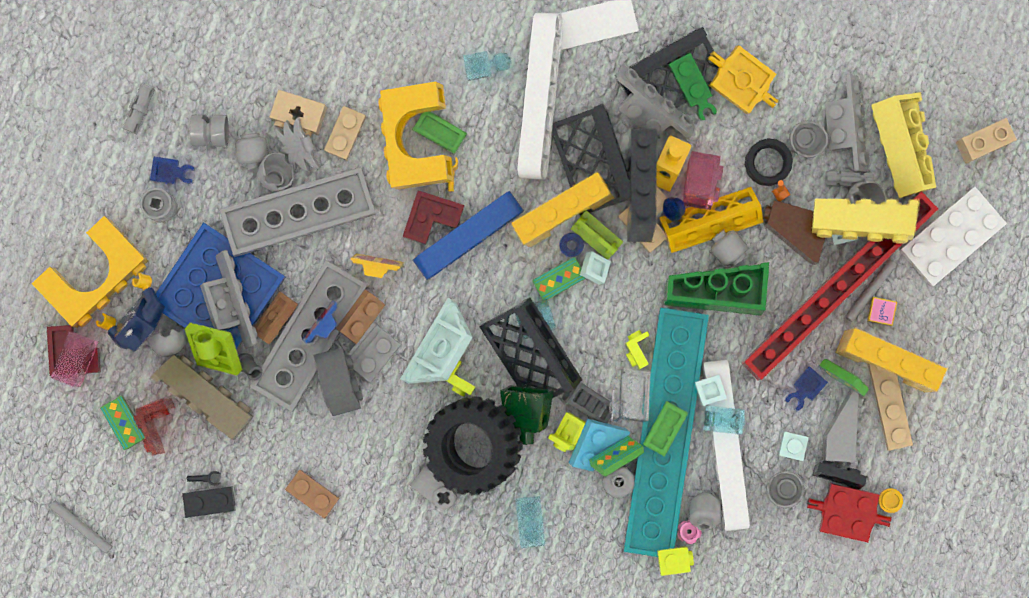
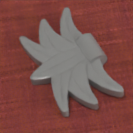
M300 117L296 118L293 129L288 120L284 123L283 131L279 127L274 129L277 137L284 145L279 152L288 154L289 164L293 165L294 172L297 169L296 164L305 172L309 171L307 162L316 169L321 167L313 155L312 150L315 147L309 134L306 135L302 129Z

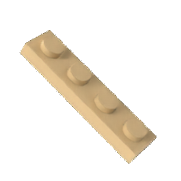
M867 363L887 450L913 446L897 375Z

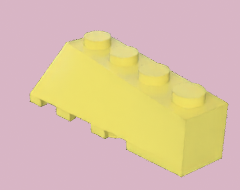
M921 92L893 96L871 105L873 119L877 123L880 133V142L886 153L887 165L891 170L894 180V189L898 193L899 198L936 188L932 158L926 153L929 139L922 129L925 115L923 111L920 112L918 102L922 101Z
M815 199L812 233H817V236L822 238L842 235L843 239L855 240L858 236L867 237V240L875 242L886 238L893 239L894 243H908V240H912L915 235L919 200H909V205H901L897 200H886V202L876 204L871 199H861L855 201V204H850L848 199Z

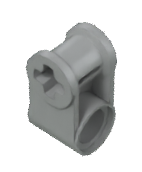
M425 465L410 483V486L440 509L452 507L457 501L456 492L454 489L450 491L445 488L443 480L438 482L433 477L436 473L432 469L429 470ZM449 492L448 498L450 503L445 502L442 504L440 502L442 497L439 494Z

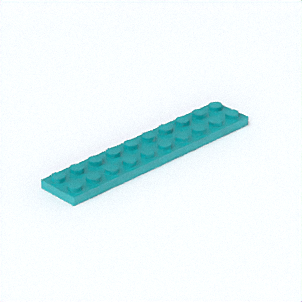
M660 307L639 444H643L666 401L686 411L688 415L665 457L642 445L644 453L637 457L634 477L635 484L632 490L624 552L658 557L657 550L675 548L698 394L694 382L700 380L709 315Z

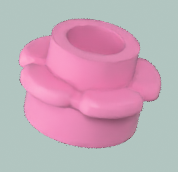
M689 520L682 521L678 525L679 531L677 536L681 541L693 544L701 537V530L693 526ZM688 529L691 530V534H687Z

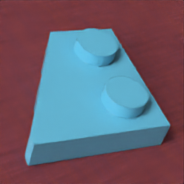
M587 419L569 464L572 467L594 471L595 469L591 467L589 459L629 436L630 432L623 427Z

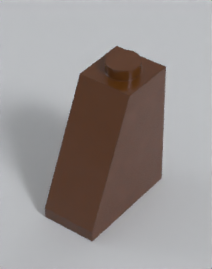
M775 200L770 203V206L766 205L763 213V219L766 220L765 227L808 263L818 264L825 238L818 237L817 233H812L813 211Z

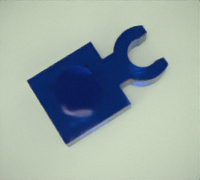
M154 156L150 181L176 185L178 178L186 184H193L194 180L185 178V173L188 170L195 171L196 168L192 165H184L180 168L179 160Z
M808 366L792 384L797 391L788 394L784 401L788 403L791 398H797L798 405L794 410L799 411L804 406V399L807 397L810 401H813L828 382Z

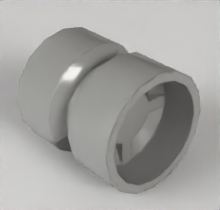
M201 114L191 115L190 142L192 146H207L208 143H211L213 147H227L229 140L227 115H212L211 118Z
M150 188L140 198L141 211L145 216L156 222H168L177 212L178 205L176 199L161 188Z

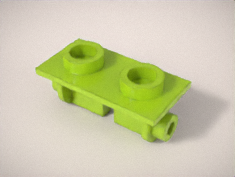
M587 210L571 227L572 231L607 260L623 243L619 237Z

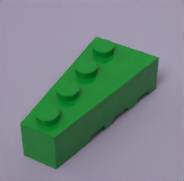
M769 262L728 269H714L713 271L669 275L666 280L664 305L761 316L766 310Z

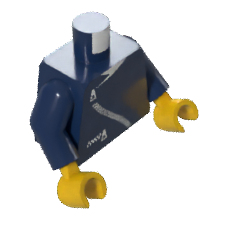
M138 273L139 279H132L134 287L143 289L142 296L122 317L117 326H115L116 319L105 313H102L104 316L103 322L96 321L98 327L108 331V335L118 347L130 349L134 352L155 330L165 308L159 302L154 289L150 288L152 278L142 273Z

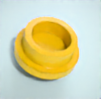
M888 488L880 493L878 504L883 511L895 513L903 505V496L898 490Z

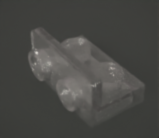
M623 368L612 376L610 387L613 390V398L609 405V411L612 414L611 420L617 422L625 419L645 423L649 417L650 373Z

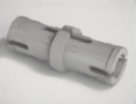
M142 83L140 84L133 103L129 105L130 111L122 129L133 134L138 133L144 115L148 114L149 110L147 108L155 92L154 88Z

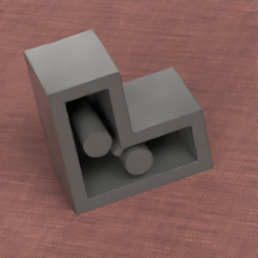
M343 347L315 354L314 359L323 398L332 416L361 409L359 400L363 399V394L356 377L351 376L350 369H354L351 355H346Z

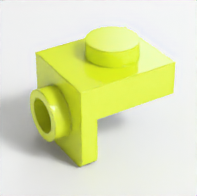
M640 330L627 336L629 341L625 343L629 351L626 357L631 366H637L638 370L648 365L644 354L637 342L650 336L648 331L643 334Z
M459 360L449 379L445 381L454 385L451 389L452 391L464 397L466 393L472 395L476 387L455 375L462 363Z
M566 412L555 434L550 433L548 439L554 442L553 446L561 451L574 450L586 422L572 413Z
M680 546L678 548L657 550L661 576L691 572L690 566L694 565L693 553L688 551V547Z

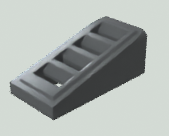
M581 382L574 390L564 393L562 396V400L593 420L608 423L618 408L616 404ZM580 388H581L582 390H581L580 393L578 394V396H577V398L575 399V401H573L574 397L576 396V394L578 393V391H579ZM587 393L591 394L585 402L584 406L582 407L580 404L584 400ZM596 398L599 399L592 412H590L589 409ZM605 403L608 406L601 417H598L597 414Z

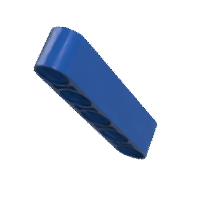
M508 191L420 253L412 261L425 279L429 280L514 220L524 210L513 194Z

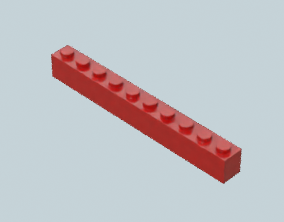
M922 191L910 199L919 200L915 232L939 209ZM886 238L879 242L868 240L751 352L741 364L758 381L762 380L903 243H894L893 239Z

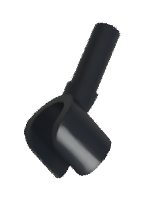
M211 471L208 475L187 476V482H209V484L216 486L221 482H211L210 476L214 473H221Z

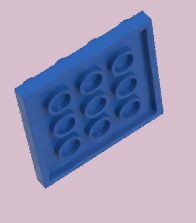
M203 222L157 290L156 295L159 302L165 306L163 314L182 327L186 328L189 323L213 328L200 285L222 278L215 256L221 251L227 250L229 256H232L234 260L235 276L241 282L243 301L249 307V319L251 325L254 326L286 276L251 253L234 257L228 238ZM238 326L222 330L231 333L237 350L243 342Z

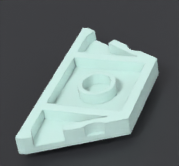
M447 298L400 379L404 382L411 384L449 379L473 338L455 301Z

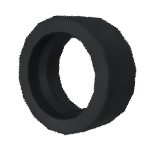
M767 138L759 140L749 149L745 156L747 175L752 181L762 186L778 184V181H783L792 169L793 158L791 151L783 142L777 139ZM766 148L778 151L783 160L781 171L771 177L760 174L754 164L757 153Z

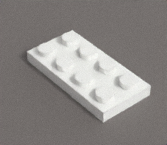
M973 187L903 246L900 251L926 282L933 287L1007 223L980 191Z

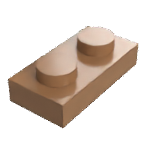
M364 290L336 330L357 344L385 304L372 293Z
M279 291L254 326L257 336L270 345L285 322L293 314L298 304Z
M301 469L285 489L324 519L340 499Z

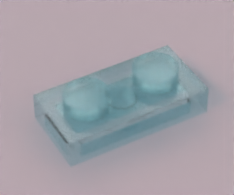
M540 496L515 498L521 548L545 546Z

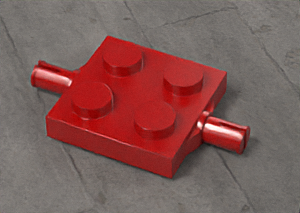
M830 483L828 494L823 501L808 499L807 508L821 511L822 519L819 531L869 543L871 530L875 524L890 527L891 517L877 513L880 497L878 493Z

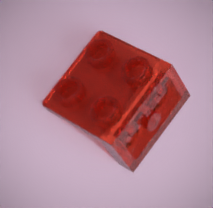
M163 398L135 409L137 414L134 415L136 426L138 429L143 430L145 436L142 439L144 448L147 453L151 452L152 456L165 453L153 419L170 415L169 410L175 408L172 398Z

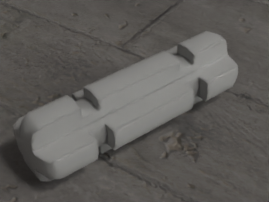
M827 171L825 176L826 184L835 186L836 183H839V186H853L863 181H874V174L863 172V175H860V172L840 171L839 174L837 171Z

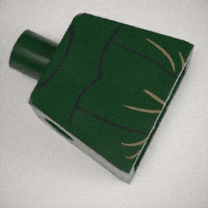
M514 385L500 390L502 405L507 409L505 414L508 417L513 415L516 420L513 422L515 429L520 428L522 435L519 436V441H522L523 445L534 444V433H539L548 426L553 390Z

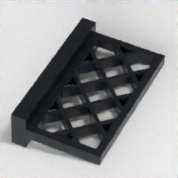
M700 27L628 68L635 70L640 78L648 74L647 80H642L647 84L662 88L660 92L662 97L665 89L677 92L678 95L674 106L678 108L687 101L685 98L680 100L682 94L680 88L678 90L666 86L669 74L672 72L669 66L668 68L661 66L668 62H673L677 57L684 56L682 54L688 51L693 56L695 47L703 43L707 50L705 61L694 58L695 62L704 64L701 72L703 78L707 65L717 70L719 67L709 63L708 57L711 56L710 54L714 50L706 37L707 34L704 28ZM654 70L666 71L663 85L650 81ZM705 80V82L708 83V88L711 89V87L709 86L711 81ZM618 81L628 97L632 92Z
M601 104L588 111L554 122L552 135L570 188L576 185L573 177L577 168L588 173V177L594 174L600 160L610 166L611 170L607 179H603L607 185L609 183L617 187L620 197L610 200L595 210L588 209L587 211L593 213L618 203L629 201L631 179L606 106ZM592 115L595 125L591 133L579 128L582 119ZM577 121L575 126L570 123ZM568 125L574 128L568 141L559 138L557 127ZM596 129L598 131L599 137L594 135ZM577 130L589 135L583 149L571 143ZM592 138L602 143L603 148L599 156L586 151ZM561 142H563V143L566 144L564 150H563V147H562ZM569 146L582 151L576 164L566 159L565 154ZM604 152H605V155H606L607 160H605V159L602 158ZM585 153L597 158L591 172L579 166ZM569 165L574 167L572 172L570 170ZM612 175L615 183L610 181Z
M531 297L479 326L517 386L553 390L554 398L564 392L568 393L574 390L582 381L581 376ZM516 314L521 322L520 327L509 324L510 315ZM491 325L502 327L501 337L494 335L489 327ZM507 329L519 333L517 343L506 339ZM523 335L532 339L534 342L533 348L522 345ZM505 345L516 348L514 358L505 353ZM520 351L532 354L530 363L519 360ZM536 356L544 358L547 363L546 369L535 365ZM518 366L529 369L528 378L519 375L517 372ZM534 371L545 375L543 384L532 380ZM549 377L556 378L561 387L556 389L548 386Z

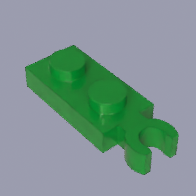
M688 53L669 63L668 66L689 107L697 106L698 118L701 121L705 120L703 115L705 108H708L712 115L716 114L715 106L707 101L713 95L692 54Z

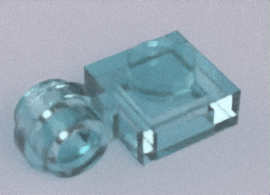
M487 51L463 56L468 81L492 77L490 67H495L496 71L510 69V64L512 63L508 53L496 54L493 56V60H489Z

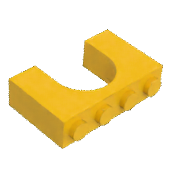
M435 81L381 90V98H379L378 104L380 111L383 113L381 131L386 140L384 156L388 160L389 167L386 177L391 188L400 190L453 182L451 157L438 155L413 158L406 151L402 138L404 127L413 116L419 113L446 109L443 84Z
M596 172L511 224L523 245L531 248L551 236L550 231L585 210L597 209L614 199V196L603 177Z
M105 216L86 232L103 250L109 261L108 276L99 288L90 292H79L52 267L46 269L31 283L72 327H84L92 319L91 314L97 309L102 310L111 301L109 298L115 292L120 293L128 286L127 281L133 275L136 277L138 273H142L146 269L145 264L149 261L122 231Z
M857 328L844 331L835 351L836 354L854 362H865L890 371L904 378L902 383L924 393L938 392L947 372V368Z

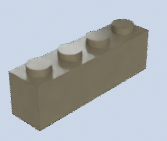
M183 354L181 357L173 355L152 374L150 378L157 383L163 381L167 385V391L175 397L184 398L187 401L188 407L200 415L204 414L206 416L205 419L232 440H235L254 417L249 413L252 409L241 400L238 403L230 398L232 393L222 385L219 388L211 382L213 378L204 370L200 372L192 367L194 362Z

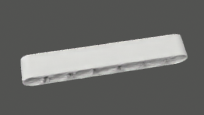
M535 13L533 17L517 169L518 176L522 179L544 180L548 173L563 30L561 13Z
M728 360L702 362L703 379L719 375L727 398L707 405L724 531L749 529V513Z

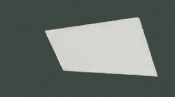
M613 0L561 13L563 30L560 50L639 31L632 1Z

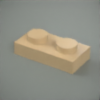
M343 106L324 151L347 161L366 119V115Z

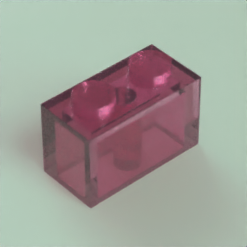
M691 151L681 205L711 210L713 202H718L720 188L716 187L717 180H721L723 174V166L719 165L721 156Z
M69 331L51 378L73 387H81L99 341Z

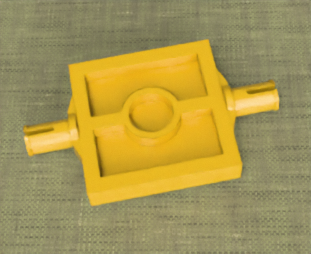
M740 45L735 46L731 54L725 59L715 51L710 54L711 56L708 57V60L719 67L716 76L709 84L711 88L746 114H750L755 105L761 100L771 108L776 106L775 103H778V99L768 93L770 83L776 76L774 71Z

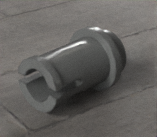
M248 353L238 355L242 366L241 372H244L252 381L259 379L262 376L260 371L263 370L254 362L252 355Z

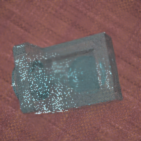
M706 406L704 431L742 434L745 425V411L743 409Z

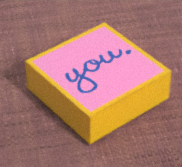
M872 297L867 321L893 326L897 302Z

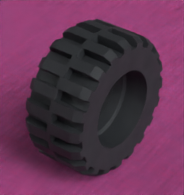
M478 396L470 399L468 397L459 399L439 410L434 415V419L429 421L426 427L429 432L424 434L423 443L427 444V447L423 449V455L429 458V462L426 463L428 469H433L436 473L433 477L438 482L443 480L445 482L444 487L450 491L457 488V494L462 495L468 492L470 495L486 493L506 481L516 470L515 466L519 464L521 455L518 452L523 449V442L518 441V436L522 434L520 428L515 429L513 422L516 421L513 415L508 417L505 414L507 409L503 405L497 407L494 400L489 398L482 400V397ZM465 423L476 425L488 436L492 447V454L486 466L481 468L473 467L459 457L455 449L454 437L460 425Z

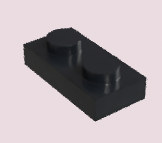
M825 460L822 463L816 464L812 476L856 489L864 487L867 476L861 475L860 470L854 468L841 469L837 467L836 463Z
M233 486L182 493L185 518L236 511Z

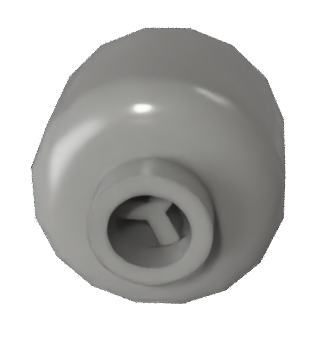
M260 133L240 135L241 139L235 142L238 163L246 164L247 169L258 168L263 158L268 155L266 138L260 137Z
M722 230L712 238L715 243L711 246V252L723 266L730 265L734 267L747 256L745 253L747 244L736 231L726 233Z
M623 466L602 478V486L605 492L615 498H623L629 495L635 484L633 474Z
M701 492L694 496L689 504L690 523L702 531L711 530L720 524V500L709 492Z

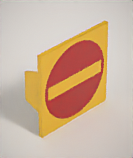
M357 253L351 257L353 263L363 265L364 275L382 278L388 270L397 271L404 265V262Z

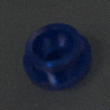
M669 197L663 203V213L670 221H678L685 214V205L681 199Z
M567 233L561 238L559 247L565 256L576 257L583 251L584 242L578 234ZM574 241L576 248L573 250L568 249L567 243Z

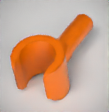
M782 180L778 181V187L772 191L779 202L791 195Z

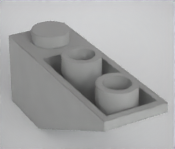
M852 389L849 390L823 435L822 460L856 462V457L860 456V443L857 442V433L861 431V418H858V408L862 407L863 396Z

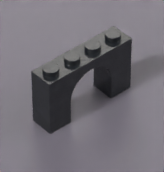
M631 129L628 144V172L631 173L630 205L627 217V242H652L656 227V129Z

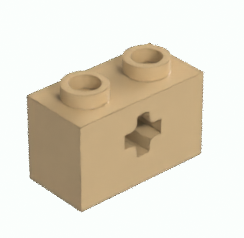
M278 89L269 117L275 122L274 126L283 129L284 123L288 120L293 128L295 118L292 114L298 113L300 110L303 114V118L300 117L304 133L306 135L309 134L310 137L312 134L319 136L327 111L326 105Z
M1007 118L965 136L955 143L965 164L1007 146L1017 139Z

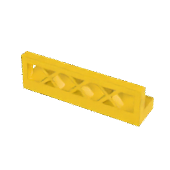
M752 187L659 217L671 253L712 240L722 230L726 233L729 231H739L764 222L761 204ZM746 197L751 199L750 202L744 204L738 203L740 199ZM719 206L727 207L726 210L723 211L715 210V208ZM695 214H704L702 218H692V216ZM674 221L681 222L680 225L672 228L668 226V223Z

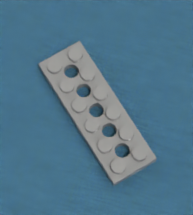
M361 167L219 209L234 257L376 215ZM340 193H350L352 200L348 204L340 203L338 201ZM318 199H325L329 205L326 210L318 211L314 207L315 202ZM293 207H303L305 210L304 215L301 218H294L291 215ZM271 213H277L281 216V221L277 225H270L267 222V217ZM254 220L257 223V229L254 232H246L243 229L246 221Z
M325 260L262 365L263 371H260L262 376L254 380L250 387L293 412L317 373L314 355L330 351L340 334L336 330L337 326L362 292L367 289L368 285ZM332 287L340 288L341 297L335 301L338 308L332 314L337 325L327 338L316 335V339L313 342L305 343L302 335L305 330L310 329L317 321L315 312L319 308H327L332 302L328 298V290ZM294 350H300L303 353V360L299 364H293L290 360V354ZM282 371H287L291 376V380L287 385L278 383L277 376Z

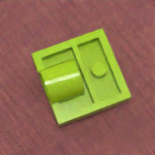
M193 323L187 325L185 332L196 365L236 376L241 372L242 366L231 333Z

